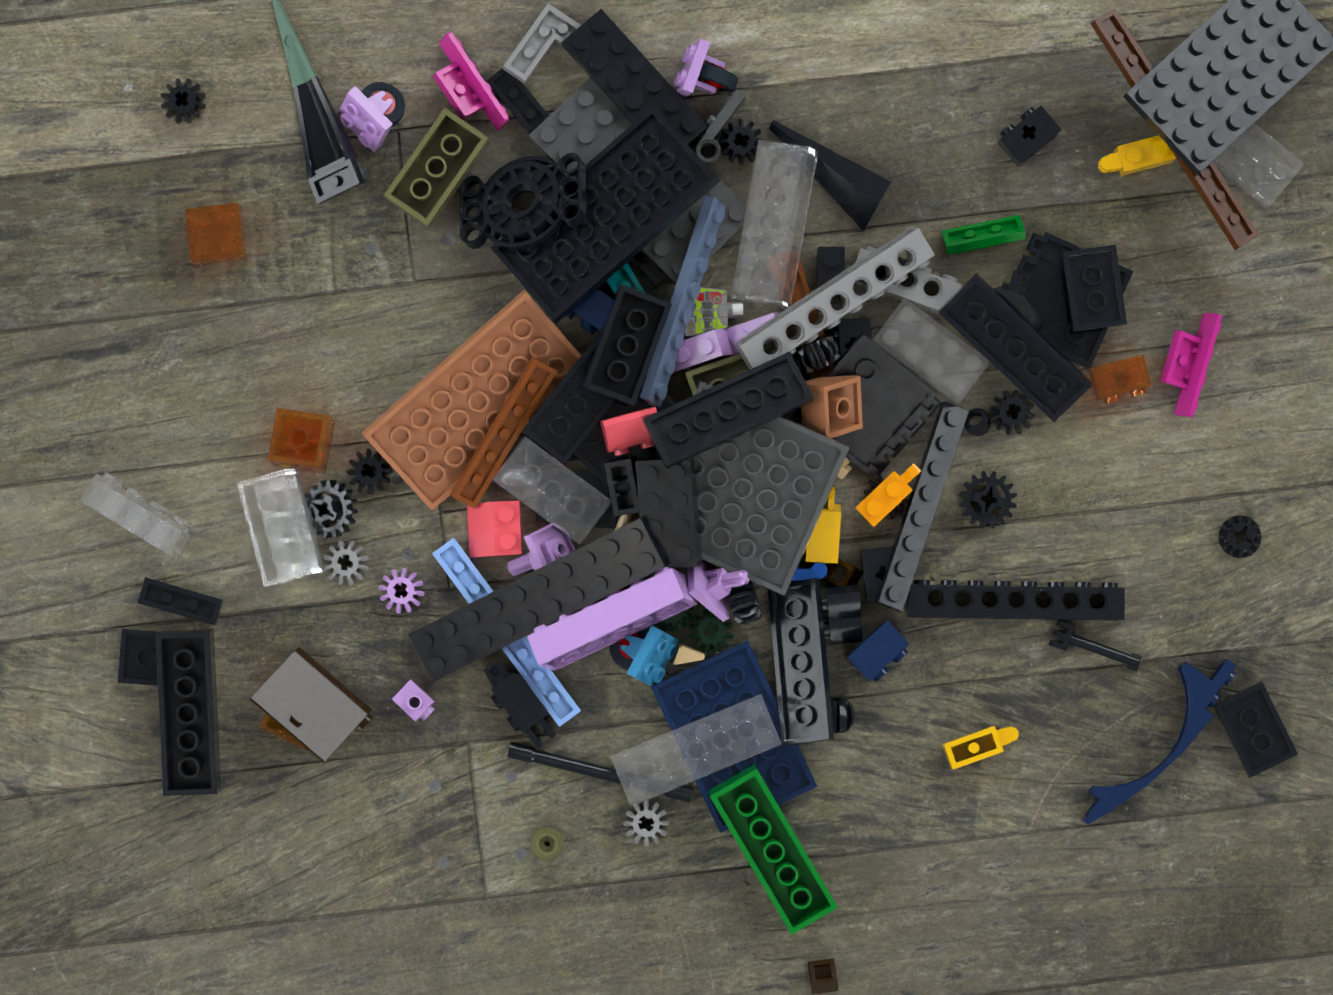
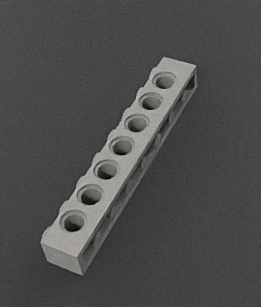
M911 226L733 344L749 369L755 368L789 351L792 355L796 352L795 347L803 342L805 344L812 342L819 336L818 332L824 328L831 329L841 322L840 318L845 314H854L862 309L863 302L870 298L874 300L882 296L886 292L885 288L892 283L897 285L908 278L907 273L913 269L920 270L930 263L929 259L935 256L920 229ZM905 250L907 260L904 264L900 265L898 255L901 251ZM883 265L885 275L881 279H877L875 271L877 267ZM857 280H861L863 289L860 293L855 294L853 285ZM838 294L841 298V303L837 308L833 309L831 307V299ZM816 309L819 317L816 322L810 323L808 315L812 310ZM794 324L796 326V334L788 338L786 336V329L789 325ZM772 339L774 348L772 351L765 353L763 345L766 340Z

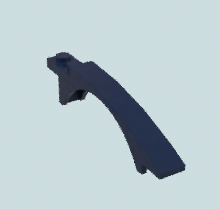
M1224 659L1210 679L1187 662L1180 664L1177 669L1185 692V716L1180 735L1174 747L1156 768L1136 780L1113 786H1092L1088 792L1097 799L1081 821L1089 824L1115 809L1150 784L1186 750L1214 716L1205 708L1207 706L1211 708L1220 697V694L1217 692L1223 684L1227 686L1236 675L1233 671L1237 666L1229 659Z

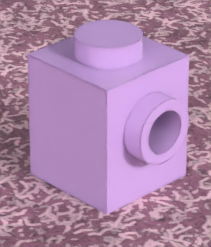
M411 679L392 698L414 721H418L420 718L425 721L435 710L432 707L435 701Z

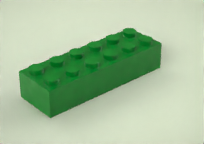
M755 764L708 790L711 800L791 935L838 908Z

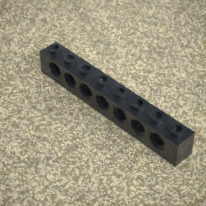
M914 580V585H911L907 596V618L1125 620V588H1118V583L1102 582L1101 588L1091 587V582H1075V587H1064V582H1048V587H1037V581H1021V586H1010V581H994V586H984V581L967 580V585H957V580H941L940 585H930V580ZM932 591H937L942 596V602L937 607L930 605L928 602V595ZM958 592H965L969 597V602L965 607H960L955 603V595ZM985 592L994 594L996 598L994 606L986 607L983 605L982 596ZM1013 592L1019 593L1023 599L1022 605L1018 608H1014L1009 604V596ZM1039 593H1045L1049 597V605L1046 608H1040L1036 604L1035 599ZM1067 593L1073 594L1076 598V605L1072 609L1066 608L1062 602L1064 595ZM1093 594H1099L1103 599V605L1099 609H1094L1090 605L1089 600Z

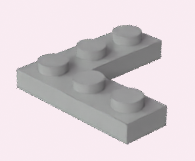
M548 3L506 61L503 70L525 84L554 42L561 46V42L581 25Z

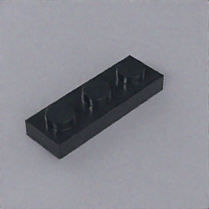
M145 577L138 603L216 626L224 600Z

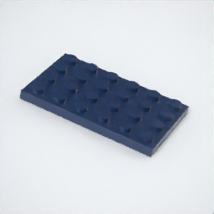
M748 641L651 686L720 833L729 828L711 800L708 790L755 764L778 805L818 787L798 745L782 746L778 703Z

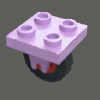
M699 39L685 48L681 59L685 63L681 72H677L672 85L682 98L692 94L694 89L712 95L713 93L715 94L716 90L734 92L736 89L738 77L724 69V62L706 55L710 42Z
M373 82L366 86L362 92L355 86L347 93L337 116L346 128H350L358 136L362 145L369 147L375 152L382 146L391 127L397 125L403 117L405 110L404 97L399 89L385 82Z

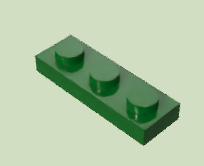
M1020 215L941 230L947 255L1026 239Z

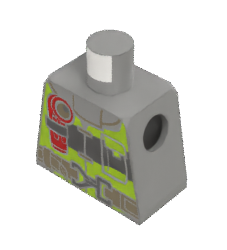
M700 287V293L695 299L692 308V318L685 330V339L716 329H728L729 318L744 317L743 302H727L726 290Z

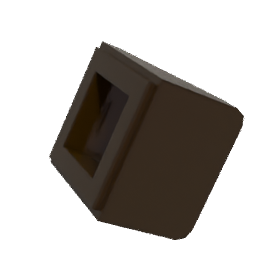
M838 558V564L831 563L827 569L826 576L822 580L834 587L857 585L863 572Z
M834 958L808 962L812 994L839 990Z

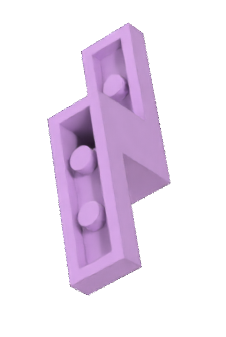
M778 312L728 329H716L684 340L682 347L679 349L673 373L702 363H713L740 354L733 343L778 315ZM772 339L766 340L765 343H764V345L769 344V343H772L773 340H772Z

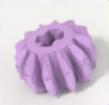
M402 568L401 577H399L396 569L391 570L394 577L393 580L386 575L383 576V580L389 583L388 587L379 585V590L387 591L388 593L380 596V600L391 599L386 605L388 610L397 603L396 613H401L402 605L405 606L407 612H412L409 603L412 602L414 605L419 606L421 603L414 597L415 595L424 596L425 594L423 591H416L417 587L423 585V581L413 583V580L417 577L415 572L411 573L407 579L408 572L406 568ZM403 583L407 585L405 590L408 594L406 597L401 595L398 598L396 596L398 591L395 588L398 584L403 586Z

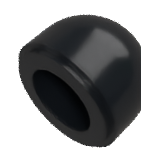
M972 409L968 412L964 427L973 436L985 435L991 427L990 417L984 409ZM980 416L983 418L979 424L970 425L972 417Z

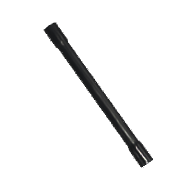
M515 742L510 743L507 755L508 758L528 763L534 762L662 794L666 797L689 803L694 787L675 782H666L537 750L534 747Z

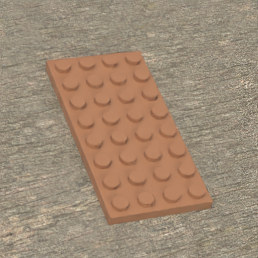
M523 290L369 425L362 434L433 511L451 495L450 493L532 356L555 368L557 373L529 420L580 358L581 354L528 293Z

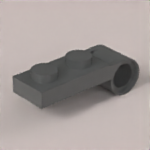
M738 89L734 94L729 92L720 104L723 109L718 115L713 113L706 122L708 128L696 147V154L707 166L714 165L719 160L720 146L715 139L746 99V95ZM704 146H712L716 154L712 158H704L700 151Z

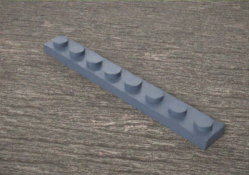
M704 197L670 302L672 306L639 397L651 406L661 407L662 401L667 395L668 382L675 370V361L679 349L684 342L687 324L692 318V308L695 299L700 293V284L708 268L711 250L716 244L719 225L724 219L726 206L715 197Z

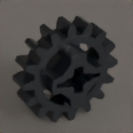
M982 471L980 479L975 475L971 476L972 484L964 482L963 486L967 491L959 492V496L965 498L963 502L959 503V507H966V511L962 515L963 517L968 515L972 517L970 520L971 525L979 521L980 529H983L986 523H989L990 528L994 529L996 521L1000 525H1004L1003 517L1011 518L1013 516L1009 509L1017 507L1015 503L1011 502V499L1017 497V493H1010L1009 490L1014 486L1012 483L1004 484L1006 476L997 479L996 472L993 471L990 477H987L986 472ZM986 482L983 491H973L978 484ZM997 485L1003 490L1005 498L1000 497L997 493ZM990 491L991 499L995 500V503H991L986 508L985 502L981 500V497H985ZM970 501L976 503L980 509L979 515L972 509ZM995 508L1003 509L998 516L989 518L991 510Z
M336 480L318 481V485L310 486L311 493L304 494V498L308 502L301 505L303 509H307V513L302 516L303 519L309 518L310 520L307 527H315L314 534H323V538L340 537L342 533L349 532L350 528L348 525L356 523L355 519L352 518V514L358 513V510L353 508V504L357 502V499L350 498L353 492L352 489L344 490L345 483H337ZM330 491L329 494H325L324 497L321 496L323 493ZM335 521H338V523L335 526H330V524H334Z

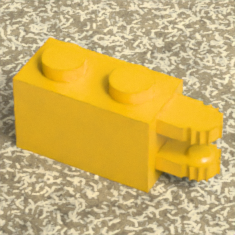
M1158 135L1117 146L1114 153L1108 154V156L1105 155V157L1100 159L1098 169L1104 174L1119 171L1121 177L1170 164L1176 157L1166 142Z
M832 487L828 503H825L804 551L806 562L838 564L841 504H834L835 487Z
M990 726L942 743L950 769L954 770L1004 752L1002 746L1015 742L1019 738V731L1012 726L1003 727L996 730L995 726Z

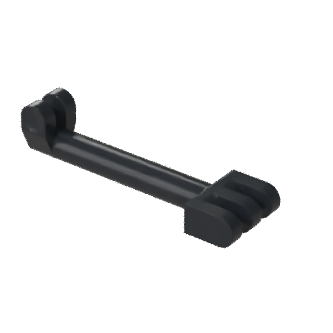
M1057 620L1056 625L1066 630L1064 633L1054 630L1052 635L1061 638L1062 641L1059 643L1055 640H1050L1049 646L1067 651L1069 644L1127 664L1128 669L1137 672L1142 659L1141 655L1135 653L1128 654L1073 634L1074 625Z

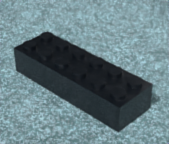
M214 629L160 631L155 636L163 796L218 794L221 791Z

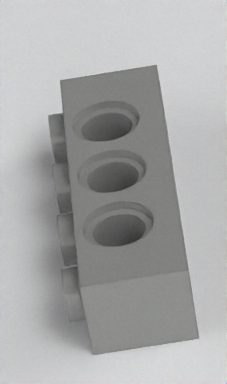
M867 246L866 250L861 248L856 262L875 251L876 248ZM898 257L900 265L906 262L905 259ZM924 267L920 270L913 269L907 273L913 278L912 286L903 287L900 283L897 285L892 283L885 288L886 292L884 294L938 313L939 309L962 285L956 283L958 279L953 276L942 274V277L931 274L932 269ZM861 280L855 282V284L863 286ZM934 283L938 287V294L936 296H928L924 292V285Z

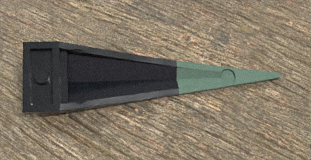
M272 0L294 91L307 179L317 204H322L365 182L356 161L358 157L280 1Z

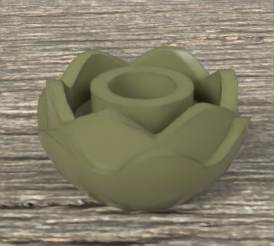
M548 826L541 827L531 837L532 852L540 859L553 860L564 849L563 836L557 829ZM546 841L550 842L549 846H545Z

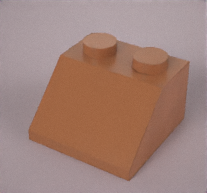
M860 376L818 377L805 381L814 397V401L801 407L803 426L830 438L863 428Z

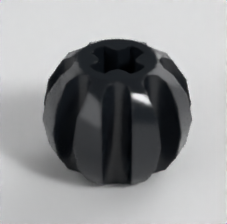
M831 698L834 733H845L854 724V708L846 699Z

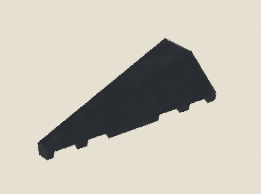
M773 120L769 130L775 134L820 186L831 195L843 211L864 231L891 181Z

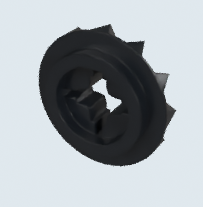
M1237 515L1230 517L1222 524L1218 538L1220 546L1225 553L1235 558H1245L1251 556L1260 547L1262 534L1259 525L1252 518ZM1246 527L1244 536L1250 542L1241 541L1235 547L1237 537L1230 531L1240 532Z

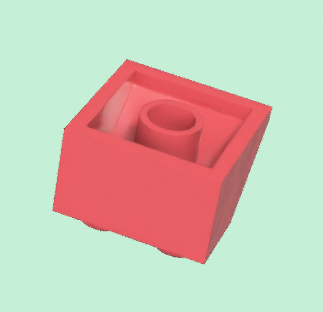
M649 407L600 420L607 451H614L615 456L631 452L630 447L640 444L641 449L654 446L643 424V419L657 413L656 407Z
M519 500L478 503L475 509L467 505L469 558L523 556L521 502Z

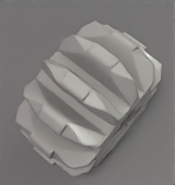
M341 540L338 542L339 551L334 546L329 547L330 551L334 553L333 557L324 555L325 560L332 561V564L324 566V570L334 569L329 575V579L333 580L340 575L338 579L339 585L344 584L345 577H347L349 585H354L353 575L357 579L362 580L364 577L358 572L359 569L369 570L368 566L361 565V562L369 560V556L363 555L359 557L358 555L364 550L362 546H359L353 552L355 542L350 541L346 549L345 543ZM345 556H350L349 560L353 562L351 568L347 567L348 570H343V565L340 564L341 558L346 559Z
M644 800V810H641L637 803L633 804L634 809L637 811L636 815L627 810L626 815L633 818V821H624L623 825L633 826V829L627 831L626 835L629 837L636 832L638 835L634 839L635 844L639 843L642 836L645 837L644 846H649V837L651 836L656 844L660 842L656 832L666 836L667 832L659 828V826H667L669 821L659 820L667 812L662 810L656 814L655 811L659 807L658 803H655L652 810H649V802ZM645 816L647 819L652 818L654 820V824L651 823V826H653L651 830L639 827L638 823H642L639 820L641 817Z

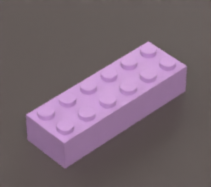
M661 568L654 572V577L647 580L644 578L631 583L630 588L622 592L617 590L605 596V600L598 603L595 601L583 607L581 611L575 614L561 615L556 623L547 626L542 624L534 628V633L528 635L527 638L538 665L556 671L626 638L627 635L631 636L697 605L696 599L688 593V579L686 575L673 568Z

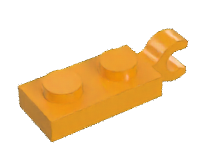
M913 463L901 476L893 471L855 509L874 528L913 491L908 483L921 470Z

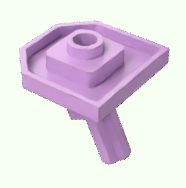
M553 522L524 536L529 552L510 560L507 563L508 570L512 576H516L531 569L537 570L575 551L568 531Z
M702 560L703 563L699 566L687 567L688 593L723 622L729 619L727 595L730 594L732 587L742 586L749 582L747 571L740 570L729 573L724 568L713 569L704 560Z

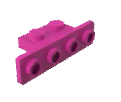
M451 31L448 32L439 42V45L452 64L437 71L433 75L434 80L462 120L483 109L497 131L500 130L509 120L505 107L499 104L493 95L491 86L483 80L475 62L470 60L463 50L461 41Z
M1204 313L1197 337L1180 330L1174 331L1160 382L1181 389L1174 412L1177 416L1192 418L1198 407V398L1206 380V371L1209 361L1213 356L1215 340L1221 329L1222 315Z

